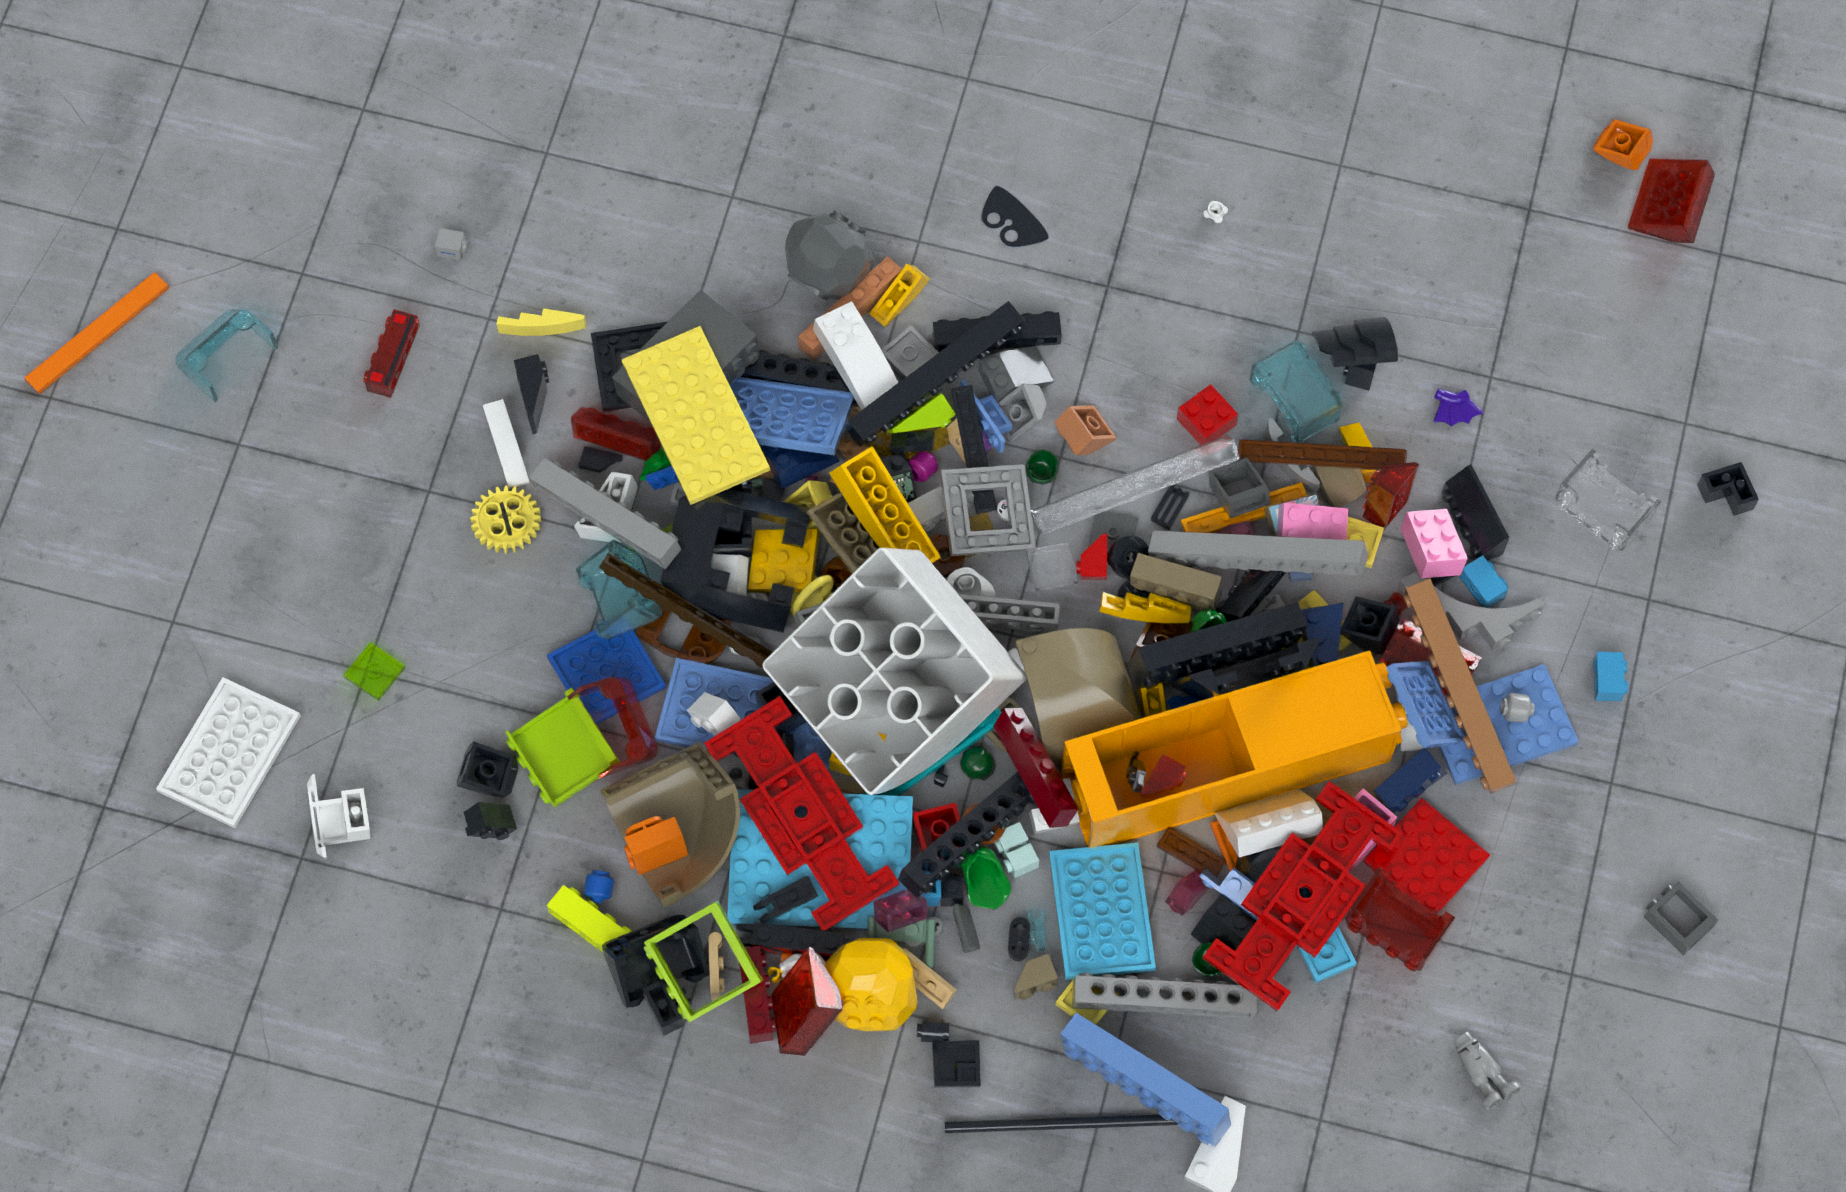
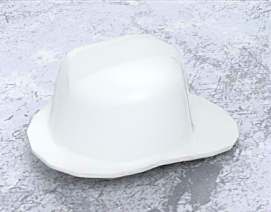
M963 567L958 570L956 569L947 579V582L958 594L995 598L992 584L972 568Z

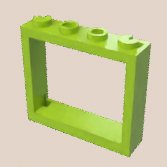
M718 900L644 942L646 945L644 947L646 955L649 959L653 958L657 965L655 967L656 973L661 980L664 978L668 984L666 990L672 1000L676 998L680 1005L677 1007L679 1014L682 1015L683 1019L687 1018L689 1022L763 980ZM711 912L749 980L694 1011L656 943Z

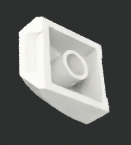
M713 553L709 568L730 572L726 591L746 596L749 558L740 554L725 555Z

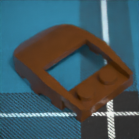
M652 600L636 632L638 638L664 655L673 658L709 664L721 656L727 645L719 643L716 638L709 634L702 633L695 625L692 626L680 651L661 644L658 640L672 612L664 610L660 604ZM717 618L731 626L730 620Z

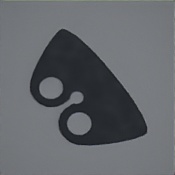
M995 186L992 189L983 208L982 221L987 227L993 229L1003 226L1007 219L1012 221L1010 226L1004 227L1000 232V238L1005 245L1010 247L1027 246L1043 242L1049 238L1047 231L1039 220L1016 197L1000 186ZM990 213L999 214V223H989L987 220ZM1009 230H1014L1018 234V239L1014 242L1007 241L1005 233Z

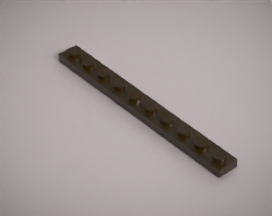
M607 553L599 566L606 575L615 577L626 587L640 592L644 598L660 604L664 610L675 613L682 621L695 625L702 633L713 636L719 643L728 645L739 655L753 660L757 666L763 668L764 660L773 653L613 555Z

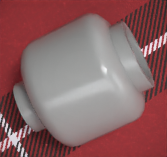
M1509 693L1506 698H1502L1500 705L1501 715H1504L1505 720L1509 722L1524 723L1529 719V716H1533L1535 709L1534 703H1531L1530 697L1526 694Z

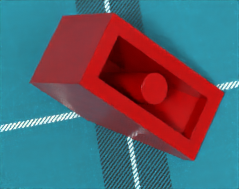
M1102 534L1081 554V561H1076V574H1080L1081 580H1107V534Z

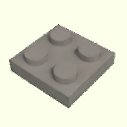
M909 326L881 349L888 363L903 378L910 375L939 353L912 326Z

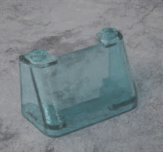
M614 539L576 569L579 584L584 589L593 591L602 619L595 622V632L600 638L605 639L613 638L654 622L662 616V610L658 603L644 598L640 592L626 587L620 580L606 575L599 568L607 553L649 577L644 560L638 552Z

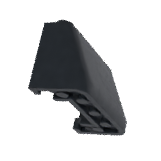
M670 916L609 940L602 945L604 957L622 1003L626 1008L639 1006L645 998L642 989L661 980L656 973L655 967L657 965L654 959H649L646 955L647 953L644 949L646 945L644 942L687 918L686 916ZM694 923L656 943L676 980L683 977L687 981L696 983L710 975L698 927Z

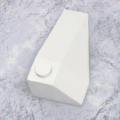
M1227 1096L1224 1097L1221 1104L1229 1108L1230 1128L1216 1147L1210 1143L1206 1145L1201 1142L1185 1175V1180L1210 1192H1231L1237 1180L1246 1106Z

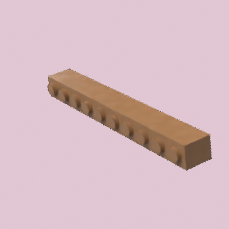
M1429 578L1405 588L1406 595H1403V599L1407 608L1411 607L1414 615L1411 616L1416 628L1420 627L1423 635L1420 636L1424 648L1428 647L1431 655L1428 656L1433 668L1437 667L1440 674L1437 676L1441 688H1446L1448 696H1445L1450 709L1454 708L1457 716H1454L1458 729L1463 728L1465 733L1463 741L1466 748H1471L1474 757H1471L1475 769H1480L1483 777L1480 778L1484 790L1488 789L1490 794L1515 785L1516 779L1431 579Z

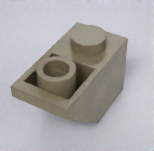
M1049 954L1026 962L1014 988L1013 996L1015 1000L1019 998L1025 1000L1031 998L1036 992L1041 990L1042 992H1048L1055 988V985L1058 983V976Z

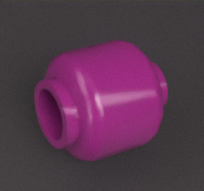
M919 451L908 460L915 482L923 483L928 481L938 470L936 457L927 451Z

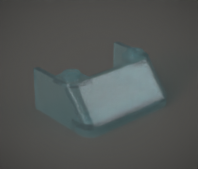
M229 309L176 355L175 362L182 373L216 402L218 398L213 385L200 374L206 367L207 358L239 330L246 331L250 328L274 350L278 346L273 332L250 311Z

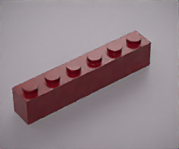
M1005 708L993 725L996 733L1049 828L1067 827L1079 810L1023 708Z

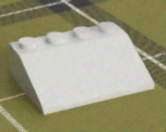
M1300 789L1215 812L1218 822L1238 857L1281 846L1291 833L1300 839H1305L1318 835L1323 829L1321 810L1315 800Z

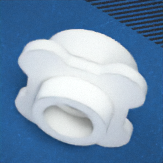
M1211 201L1203 215L1205 218L1213 219L1215 223H1221L1222 217L1228 212V208L1221 202Z

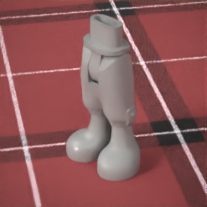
M1469 1032L1464 1033L1453 1041L1458 1047L1457 1053L1471 1077V1082L1476 1087L1481 1088L1484 1093L1483 1106L1486 1110L1496 1108L1503 1100L1505 1102L1522 1089L1519 1082L1513 1081L1508 1083L1503 1079L1500 1065L1494 1061L1476 1038H1472ZM1488 1078L1494 1082L1499 1093L1494 1091V1089L1491 1087Z

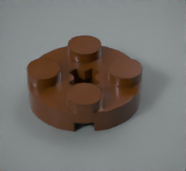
M936 534L929 538L938 553L940 551L943 553L949 552L948 558H939L932 563L944 578L948 577L956 569L962 568L966 555L950 556L948 535Z

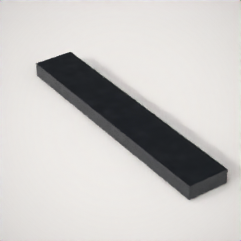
M972 385L953 388L951 393L967 468L989 467ZM994 490L972 491L977 515L997 511Z

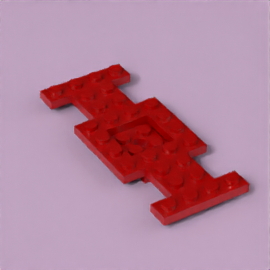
M781 696L709 739L704 745L717 762L733 752L737 753L758 787L740 798V802L787 876L807 864L830 900L811 912L821 930L827 931L894 889L900 883L888 864L870 876L863 869L845 839L864 827L816 752L798 763L793 759L774 729L775 726L792 717L788 707ZM804 806L807 808L808 813L804 818H798L795 815L797 807Z
M1328 781L1315 801L1330 810L1333 815L1311 846L1291 833L1240 904L1259 919L1239 947L1234 951L1216 938L1202 957L1275 1011L1280 1009L1291 991L1274 980L1273 977L1294 947L1297 945L1315 958L1366 887L1364 883L1348 873L1366 845L1372 840L1387 852H1390L1403 834L1330 781ZM1302 887L1308 888L1311 892V897L1303 898L1299 893V889Z

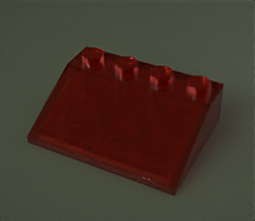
M1649 159L1628 229L1674 243H1694L1715 177L1709 161Z
M808 947L771 994L780 1053L805 1056L843 1010L840 990L812 947Z

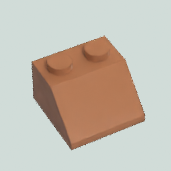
M1094 405L1069 406L1054 422L1059 434L1065 438L1070 450L1076 456L1089 455L1116 439V436Z

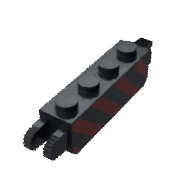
M754 922V925L741 923L736 925L737 931L752 933V939L739 937L744 946H760L762 953L781 955L782 953H790L792 955L809 954L810 956L819 954L824 961H827L842 945L850 941V938L844 937V933Z

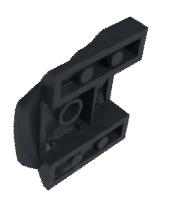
M1386 317L1354 320V325L1335 326L1332 330L1312 332L1319 351L1330 355V360L1334 367L1398 362L1396 339L1391 324Z

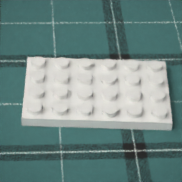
M222 677L157 786V792L236 828L300 719V713Z

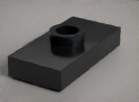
M934 430L892 433L890 442L891 453L932 451L935 441Z

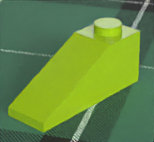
M938 393L928 398L919 408L913 409L906 418L895 422L894 426L887 431V434L939 426L943 428L951 423L950 418L956 414L944 395Z

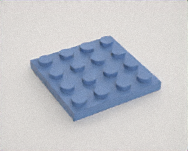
M1429 661L1393 663L1386 667L1388 679L1395 686L1398 692L1397 698L1404 705L1407 712V720L1414 727L1417 733L1416 739L1423 748L1457 745L1464 742V735L1456 725L1454 714L1446 701L1444 692Z

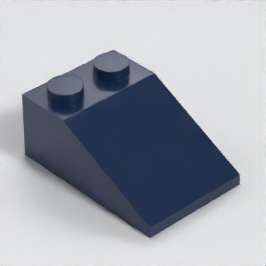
M760 445L770 471L782 489L839 462L836 454L829 455Z

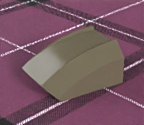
M1312 466L1315 476L1320 481V489L1330 507L1340 508L1358 499L1367 490L1361 469Z

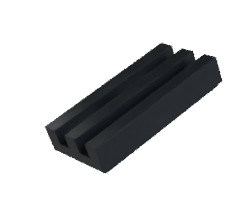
M1170 484L1150 520L1167 530L1171 529L1190 495L1189 492H1183L1179 487L1178 489L1175 488L1173 484ZM1171 493H1174L1160 520L1157 519ZM1179 496L1182 497L1168 523H1165L1164 521Z

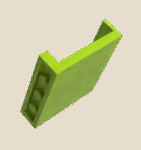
M572 688L564 692L567 697L513 733H510L508 730L505 731L508 736L507 744L512 751L516 750L520 755L517 757L523 769L527 767L531 774L528 775L530 781L535 787L538 785L542 790L539 793L545 804L550 803L554 808L621 764L578 694Z

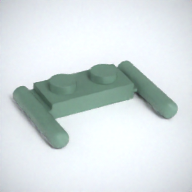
M868 917L867 938L925 942V964L931 969L934 967V919Z

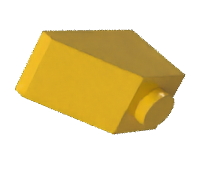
M1159 683L1152 689L1142 688L1138 690L1137 688L1138 699L1144 718L1166 711L1162 683Z

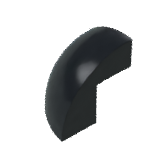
M1274 847L1243 857H1237L1235 869L1256 883L1281 847Z

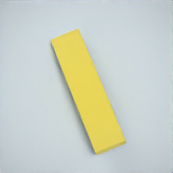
M543 308L542 316L521 312L519 320L498 316L496 323L498 333L518 336H544L586 329L585 315Z

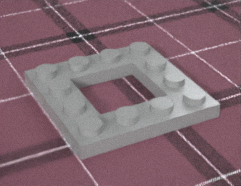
M1025 464L948 469L939 472L950 556L1026 551L1036 548ZM1005 489L1010 529L971 531L965 491Z

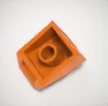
M1614 119L1604 128L1593 144L1592 149L1615 164L1630 170H1638L1647 154L1651 152L1653 137L1650 129Z

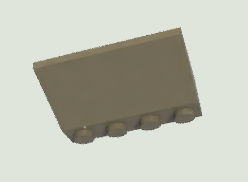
M841 492L807 511V514L852 574L880 548L856 517Z

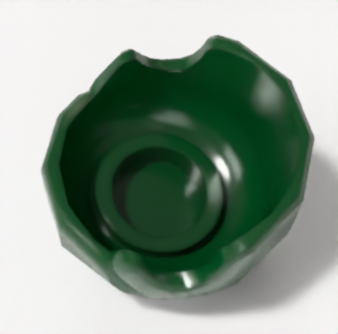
M1044 449L1036 450L1026 463V473L1029 479L1041 485L1051 483L1058 473L1057 457L1051 451Z
M975 746L969 748L962 754L960 760L962 772L972 780H987L994 773L996 767L993 755L983 747Z
M1213 942L1203 943L1193 952V966L1203 976H1216L1222 973L1202 958Z

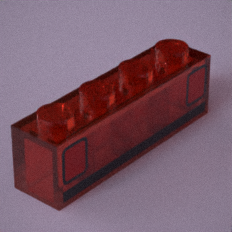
M393 309L391 316L387 317L385 332L380 335L377 352H374L371 357V367L364 374L363 382L368 392L389 398L392 397L420 327L417 315Z

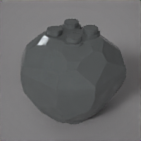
M835 210L829 215L811 216L795 222L790 228L785 242L786 261L789 271L787 276L825 300L828 298L839 300L841 297L851 293L872 271L875 263L870 242L865 235L867 230L854 222L847 223L849 219Z

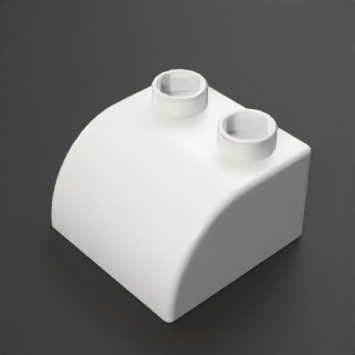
M877 549L763 662L765 672L869 795L891 790L932 766L963 741L1026 680V674L928 558L920 550ZM878 732L886 735L884 742Z

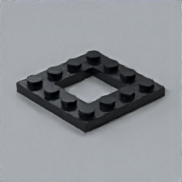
M667 322L591 333L603 412L632 408L617 396L612 378L618 372L615 352L641 349Z

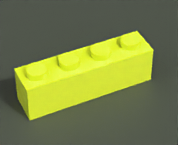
M563 885L547 904L548 913L602 953V945L605 942L632 932L626 926L620 927L616 924L615 918L610 914L606 913L604 915L598 910L599 907L591 900L586 902L582 899L581 894L573 887L569 889Z

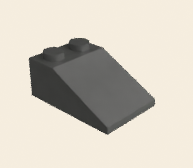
M1036 346L1001 351L989 355L983 360L979 359L978 371L990 395L994 397L997 403L1023 383L1038 385L1040 388L1054 383Z

